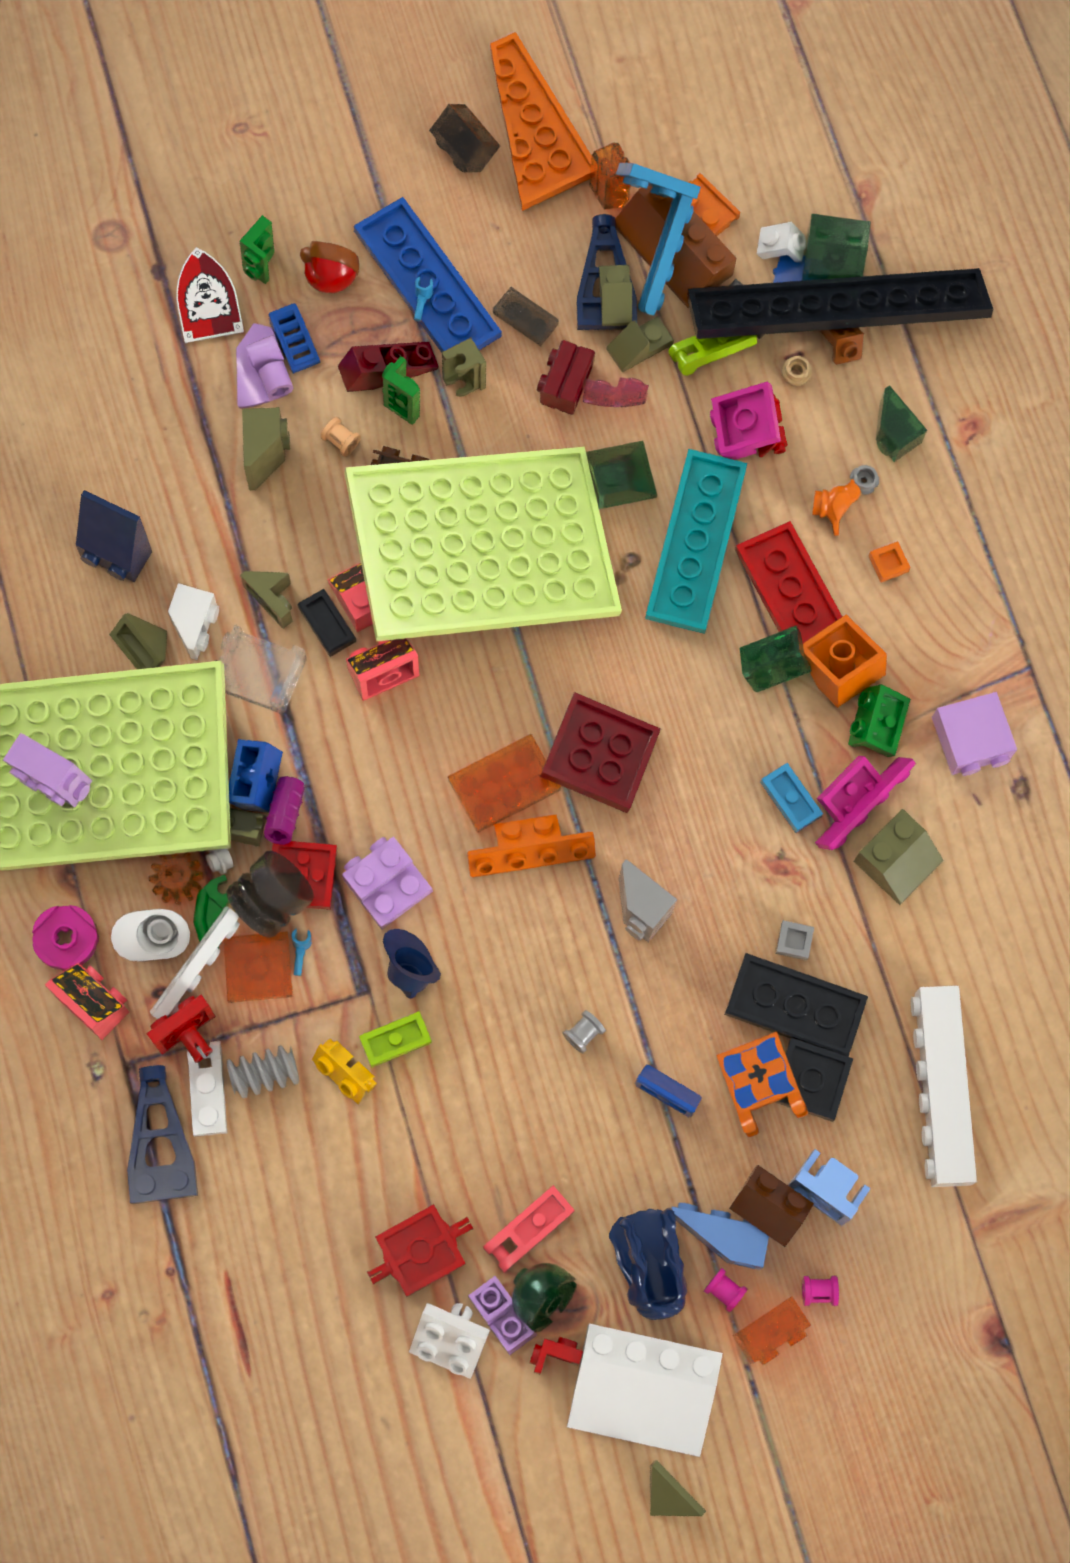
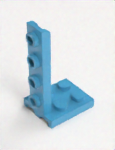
M619 163L616 175L624 177V184L645 189L650 186L652 187L651 193L665 198H673L638 304V309L641 312L655 316L656 310L659 311L664 302L665 294L662 291L665 282H669L673 275L674 264H672L675 252L678 253L683 244L684 236L681 233L684 224L690 221L693 214L692 200L697 199L701 187L634 163Z

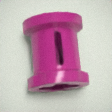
M721 1268L706 1286L704 1292L706 1294L711 1293L726 1305L725 1310L730 1313L748 1289L745 1286L740 1287L725 1275L726 1271Z
M803 1276V1305L831 1303L832 1306H838V1277L810 1279L809 1276Z

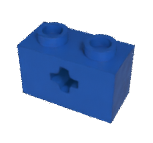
M238 739L229 781V803L242 810L269 813L283 752L267 742Z

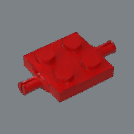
M433 1204L375 1236L383 1251L385 1263L369 1272L367 1271L373 1285L391 1275L399 1282L406 1297L466 1265L457 1248L456 1238L473 1230L468 1217L449 1226L442 1220Z

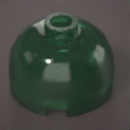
M541 1263L529 1269L523 1268L513 1281L515 1287L512 1292V1306L516 1315L533 1332L542 1331L553 1322L548 1317L557 1308L562 1313L573 1298L577 1288V1284L574 1282L576 1279L557 1264Z

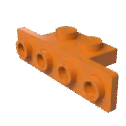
M557 814L494 824L498 846L467 852L471 877L518 871L596 857L593 832L562 836Z

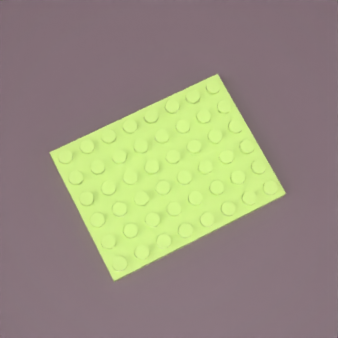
M585 447L345 468L344 474L376 641L620 616L622 612Z
M222 661L0 684V871L231 848L225 674ZM20 733L71 761L92 780L88 795L84 800L79 801L76 807L66 802L63 806L56 804L39 790H32L21 783L20 779L9 773L12 767L3 759Z

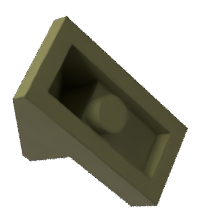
M629 265L599 266L602 326L628 325L632 322V282H630Z
M658 316L641 326H638L634 320L607 346V351L623 373L672 346L674 339Z
M244 571L240 575L244 588L283 629L293 622L290 611L292 606L280 594L291 584L288 573Z

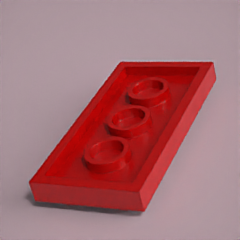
M791 521L736 545L735 551L790 654L798 652L800 645L843 617Z

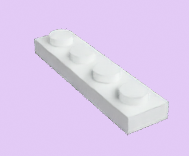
M227 906L223 909L150 1010L152 1016L159 1019L167 1015L169 1018L179 1011L178 1005L181 1003L179 1000L186 990L191 993L201 980V976L198 974L204 965L210 966L216 960L221 951L217 947L225 937L230 939L240 925L237 922L240 917L239 914Z

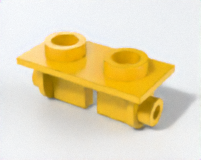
M330 1038L323 1045L320 1044L312 1061L320 1073L329 1076L338 1085L344 1096L352 1098L359 1104L366 1091L369 1093L377 1085V1082L374 1080L375 1076L359 1061L349 1068L346 1064L354 1056L338 1040L334 1042Z

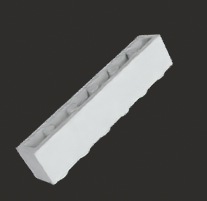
M959 986L920 987L915 992V997H911L912 1016H917L918 1029H914L913 1040L915 1048H920L921 1061L916 1062L917 1079L923 1083V1093L919 1094L920 1112L925 1113L926 1126H922V1142L924 1146H928L929 1159H925L926 1179H931V1187L971 1186L977 1182Z

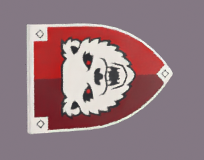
M196 247L185 261L177 284V306L185 343L243 333L244 329L238 299L230 277L212 256Z

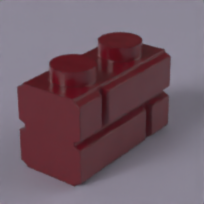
M565 340L561 341L558 350L554 348L551 350L547 362L550 370L548 375H541L537 386L542 405L553 409L557 408L559 411L570 415L574 414L594 365V350L582 346L578 347L576 344Z

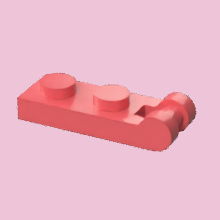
M553 1185L487 1242L483 1249L489 1255L493 1254L500 1262L498 1266L505 1273L573 1214L575 1210ZM508 1238L517 1246L511 1254L502 1245Z

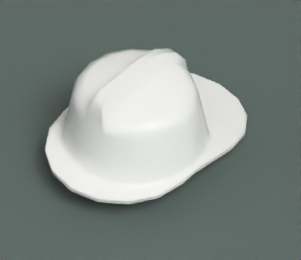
M153 909L135 911L123 915L116 921L112 928L111 941L117 953L130 961L169 959L177 957L185 951L190 941V930L183 917L172 910Z

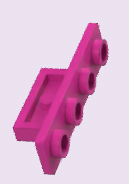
M858 756L816 798L835 821L815 842L818 848L833 850L842 846L847 840V835L855 827L862 825L867 820L868 813L889 797V792L892 788L909 777L910 770L916 765L915 761L912 758L898 757L879 775L865 756Z

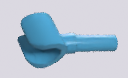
M418 277L415 281V294L418 298L414 320L420 322L424 304L433 295V280L430 279V285L423 288L420 287V277Z
M297 928L292 932V942L296 948L293 973L295 976H301L305 950L312 944L311 932L309 930L305 941L297 940Z

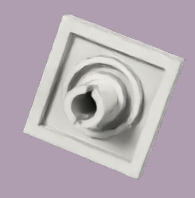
M427 1303L409 1353L418 1356L424 1361H430L449 1369L454 1374L463 1375L471 1379L490 1330L469 1321L473 1312L468 1306L465 1307L462 1316H460L459 1313L463 1306L461 1303L454 1304L451 1313Z

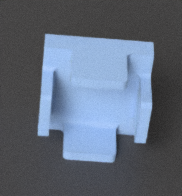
M815 1149L788 1186L813 1202L814 1207L842 1226L853 1218L859 1209V1205L871 1188L866 1185L862 1186L852 1201L849 1202L846 1196L858 1180V1175L835 1158L829 1159L826 1165H822L815 1176L811 1175L808 1171L820 1155V1152Z

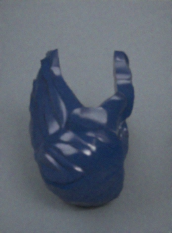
M667 1208L664 1211L647 1209L646 1211H638L626 1217H620L614 1223L609 1233V1239L614 1246L617 1264L629 1285L627 1292L629 1304L635 1306L640 1315L650 1320H662L673 1317L680 1313L685 1306L687 1283L683 1273L684 1264L679 1256V1244L675 1231V1211L671 1208Z

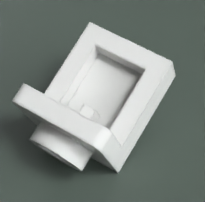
M792 222L762 227L760 229L757 255L760 258L768 259L789 255L795 262L802 261L803 252L806 248V238Z

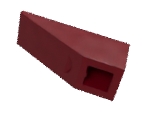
M430 342L352 346L338 364V369L347 392L374 390L383 387L382 374L389 363H395L400 356L406 359L407 377L412 378L437 370L439 366Z

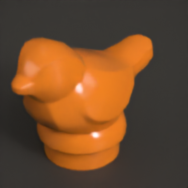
M851 479L845 486L839 485L833 487L830 491L826 489L815 491L812 515L820 516L819 518L827 517L832 524L834 536H839L840 520L851 504L860 497V487L855 483L854 479Z

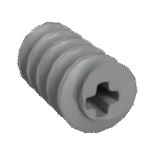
M282 1045L278 1046L277 1056L275 1057L269 1049H266L264 1060H261L258 1054L254 1052L252 1053L251 1063H248L244 1056H240L238 1067L233 1064L231 1059L227 1060V1068L234 1094L238 1091L242 1098H247L249 1087L256 1095L260 1094L261 1084H264L269 1092L272 1091L274 1080L277 1081L281 1088L286 1087L287 1077L291 1079L294 1085L299 1083L298 1070L291 1046L290 1053H287Z

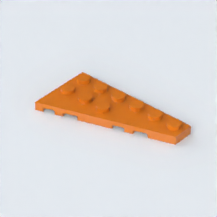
M514 32L490 43V52L521 209L524 211L599 175L600 168L517 33Z

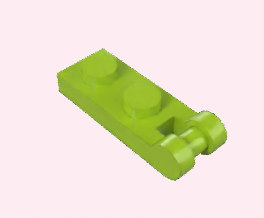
M695 335L673 344L668 353L674 362H678L680 372L684 376L693 374L698 367L756 345L757 336L696 339Z

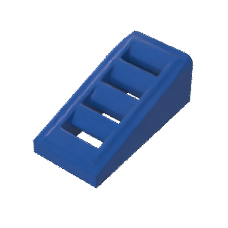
M296 303L268 314L270 325L293 374L321 363ZM297 328L299 329L298 332H295L284 337L285 333L295 330ZM304 340V343L294 346L292 348H289L288 346L293 343ZM309 351L310 354L294 360V355Z

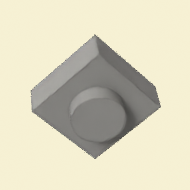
M783 920L775 954L808 960L814 927Z

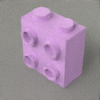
M997 692L939 707L932 716L952 775L962 772L963 776L977 773L981 770L980 767L989 764L993 768L1006 765L1017 751Z
M22 733L19 734L3 759L12 767L9 771L10 774L20 779L21 783L32 790H39L48 799L60 806H63L66 802L76 807L78 802L84 800L89 793L92 780L71 761Z

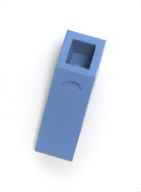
M679 1203L678 1207H671L675 1211L676 1221L726 1263L757 1270L764 1267L769 1236L745 1219H743V1222L730 1219V1213L719 1210H711V1214L697 1212L698 1206L687 1203Z

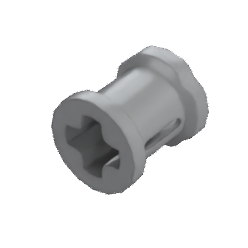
M587 1010L582 1013V1019L572 1029H566L563 1032L566 1040L582 1054L586 1051L587 1044L597 1034H603L606 1031L601 1022Z

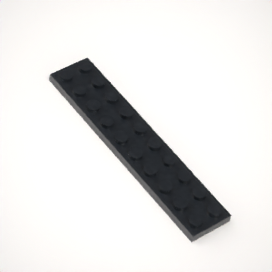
M980 268L688 289L687 293L696 339L992 318L993 306Z

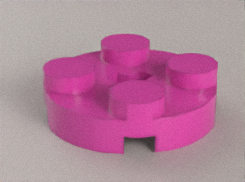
M77 906L51 907L37 918L33 926L32 944L36 955L47 966L61 969L62 971L69 969L77 963L81 966L85 964L94 954L99 942V935L94 921L86 911ZM61 930L65 933L69 930L73 931L71 935L72 941L69 944H58L60 938L57 934Z

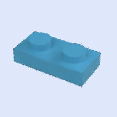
M788 763L761 779V785L795 833L822 817V811Z

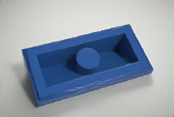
M645 1065L635 1082L636 1087L688 1118L692 1117L702 1099L699 1094L650 1065Z

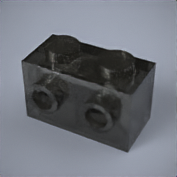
M448 104L429 130L436 138V144L451 156L455 167L464 173L481 172L500 148L499 143L466 104Z

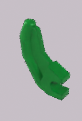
M225 874L211 880L197 894L193 923L199 942L223 909L234 898L232 891L226 894H221L218 891V887L221 884L227 883Z

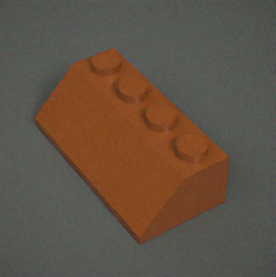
M648 186L647 189L640 188L634 194L615 221L616 229L651 267L673 198H665L650 192L652 187ZM694 211L690 221L684 224L681 233L684 236L680 251L678 253L675 252L672 264H674L673 275L669 282H665L687 308H689L687 300L688 289L718 287L733 276L737 259Z

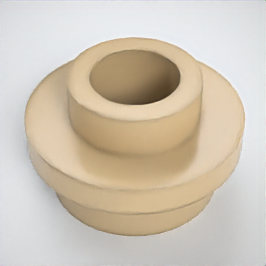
M801 356L787 359L782 367L784 380L794 386L807 383L812 374L810 363ZM797 369L801 372V375H795L791 371Z

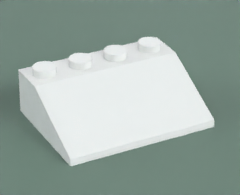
M589 1324L567 1427L700 1457L723 1353Z

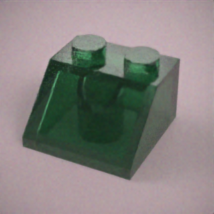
M812 214L806 236L802 281L863 276L871 221Z

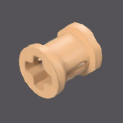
M335 417L323 429L321 439L324 441L329 440L340 449L342 456L347 457L358 446L361 435L357 432L352 433L341 424L342 420L339 417Z

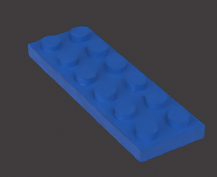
M404 197L353 226L357 237L414 315L418 298L415 294L416 279L420 277V287L423 288L430 285V279L433 280V295L424 304L420 324L441 353L470 337L479 350L502 337L500 328Z

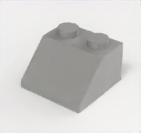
M626 859L622 863L619 875L623 923L627 925L625 929L631 936L639 941L643 938L649 943L672 915L677 899Z

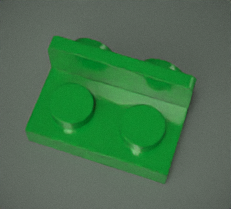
M262 215L239 242L244 273L252 280L256 281L258 279L266 284L269 281L268 262L275 250L272 222Z
M400 356L395 363H389L382 374L383 406L413 425L420 417V388L413 379L406 376V359Z
M882 684L863 690L858 698V710L855 720L850 727L848 745L852 747L865 746L886 757L895 756L911 699Z

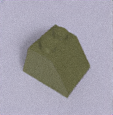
M279 407L242 409L244 470L249 491L256 490L285 461V450H290V433L288 431L287 418H281Z
M902 809L858 853L853 862L901 905L943 862V858L927 831Z

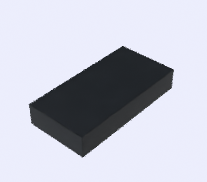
M325 589L297 604L329 657L356 642L354 634Z

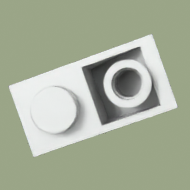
M178 583L168 613L191 659L197 660L200 651L204 652L209 642L207 631L210 623L214 624L217 620L219 606L216 603L214 593Z

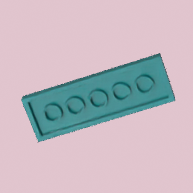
M688 449L645 616L646 620L705 634L748 463Z

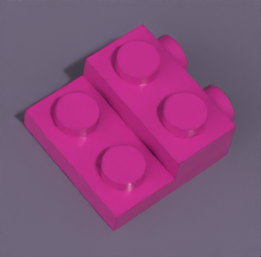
M768 381L711 398L713 410L710 411V418L717 432L714 445L718 455L736 460L757 454L756 448L781 441L773 389Z

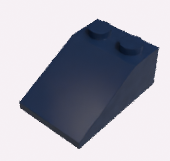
M83 491L80 499L76 547L81 556L80 559L89 566L96 568L99 565L108 569V573L116 579L124 581L126 578L135 582L152 553L140 516L90 492Z

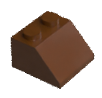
M756 1165L729 1209L786 1247L803 1224L814 1203L776 1178L773 1174Z

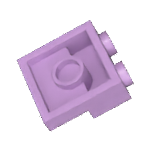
M394 836L388 841L385 837L377 840L369 848L371 850L369 855L363 859L359 856L351 859L344 866L346 872L342 874L343 881L381 929L385 928L433 892L432 887L413 865L412 859Z

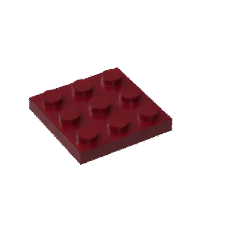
M574 692L540 777L628 813L661 728Z

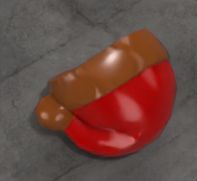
M312 241L310 247L302 248L300 251V258L305 263V277L308 283L321 293L335 294L343 291L354 282L359 274L360 264L358 256L355 252L343 246Z

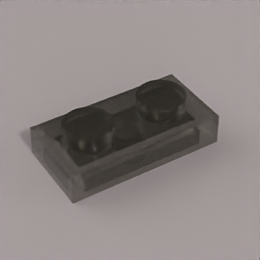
M510 287L493 307L494 315L539 346L546 341L559 324V319L513 287Z

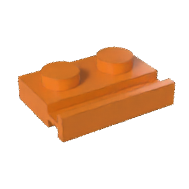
M701 173L697 175L696 179L688 182L701 187L697 199L692 200L691 206H693V211L716 236L728 228L734 220L739 219L740 211Z

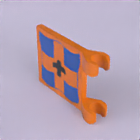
M777 1031L716 1055L737 1110L742 1129L748 1137L759 1133L757 1123L751 1111L788 1097L792 1112L797 1118L808 1114L807 1107Z

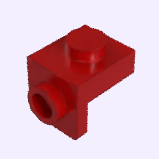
M559 1337L558 1341L554 1342L544 1338L542 1346L535 1344L530 1364L536 1365L534 1373L539 1375L541 1374L546 1355L578 1366L583 1351L577 1349L578 1343Z

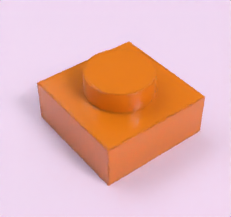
M898 541L870 551L868 555L880 582L908 573L911 568Z

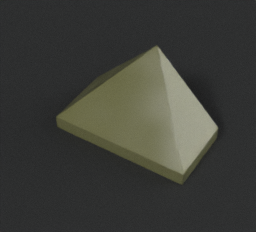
M129 613L124 614L109 635L136 669L160 667L166 657L167 630Z
M655 1460L650 1465V1516L704 1515L706 1510Z

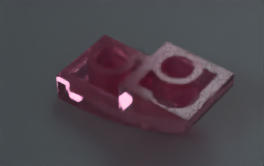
M620 377L617 387L611 386L610 383L604 380L593 381L587 379L583 402L604 407H630L645 404L649 385L636 378L626 379Z

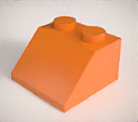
M847 614L798 647V651L818 689L837 708L886 675L887 653Z

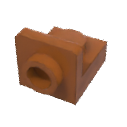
M859 327L820 331L833 346L832 361L836 365L862 358L864 333Z

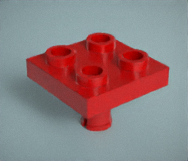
M202 994L197 998L190 996L178 1005L179 1011L169 1018L167 1015H164L151 1024L150 1028L152 1030L146 1034L162 1055L180 1042L183 1043L195 1063L204 1059L197 1050V1047H200L206 1057L212 1053L213 1049L209 1047L198 1031L199 1028L216 1017Z

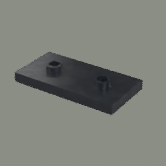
M745 953L724 1015L771 1032L777 1031L778 1034L785 1037L794 1038L849 1057L868 996Z

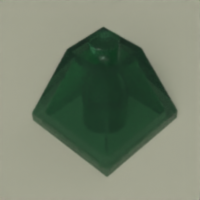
M643 441L586 452L599 509L657 498Z

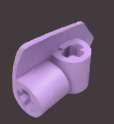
M253 323L236 348L237 405L241 409L276 400L288 395L293 390L292 382L283 362L284 357L272 327Z

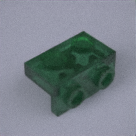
M797 626L739 648L742 674L754 692L763 691L812 671L810 663L804 656L802 636Z

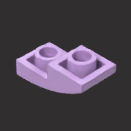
M496 1276L468 1295L509 1355L537 1336Z

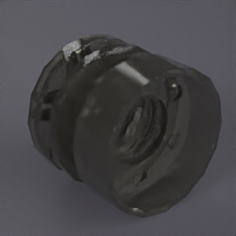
M272 850L264 852L251 865L250 873L241 874L238 880L233 882L226 891L227 898L238 916L251 929L268 938L275 937L282 927L289 924L291 920L290 915H298L314 899L312 887L301 871L287 858Z

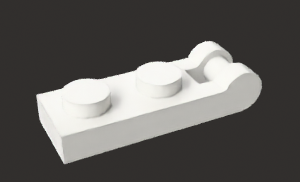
M220 1041L210 1042L209 1047L213 1051L207 1057L200 1047H197V1050L204 1059L211 1058L212 1067L200 1068V1062L195 1063L187 1050L194 1137L227 1133Z

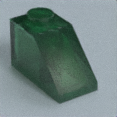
M889 385L884 389L880 400L875 440L879 450L895 462L923 442L927 429Z

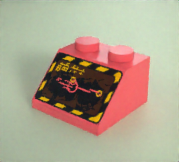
M359 563L327 579L356 632L373 625L362 564Z
M407 638L379 641V645L370 649L360 648L352 652L350 657L346 659L347 669L363 701L420 676L418 655Z
M77 963L50 979L45 986L95 1035L103 1040L129 1013L128 1009L123 1005L127 999L114 987L108 991L100 983L104 978L92 966L85 969Z

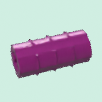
M280 777L276 789L273 791L274 796L270 804L269 814L266 817L264 837L275 844H288L292 839L293 831L296 829L295 824L299 816L300 805L303 803L302 798L305 787L304 783L295 777Z

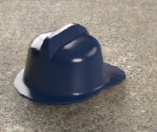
M391 929L384 934L383 944L390 959L387 971L388 979L394 986L401 989L407 998H414L428 984L436 983L440 980L441 973L438 967L435 965L427 947L418 937L401 929Z

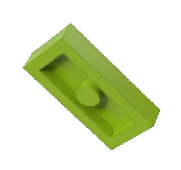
M420 1011L359 1036L371 1068L432 1043Z

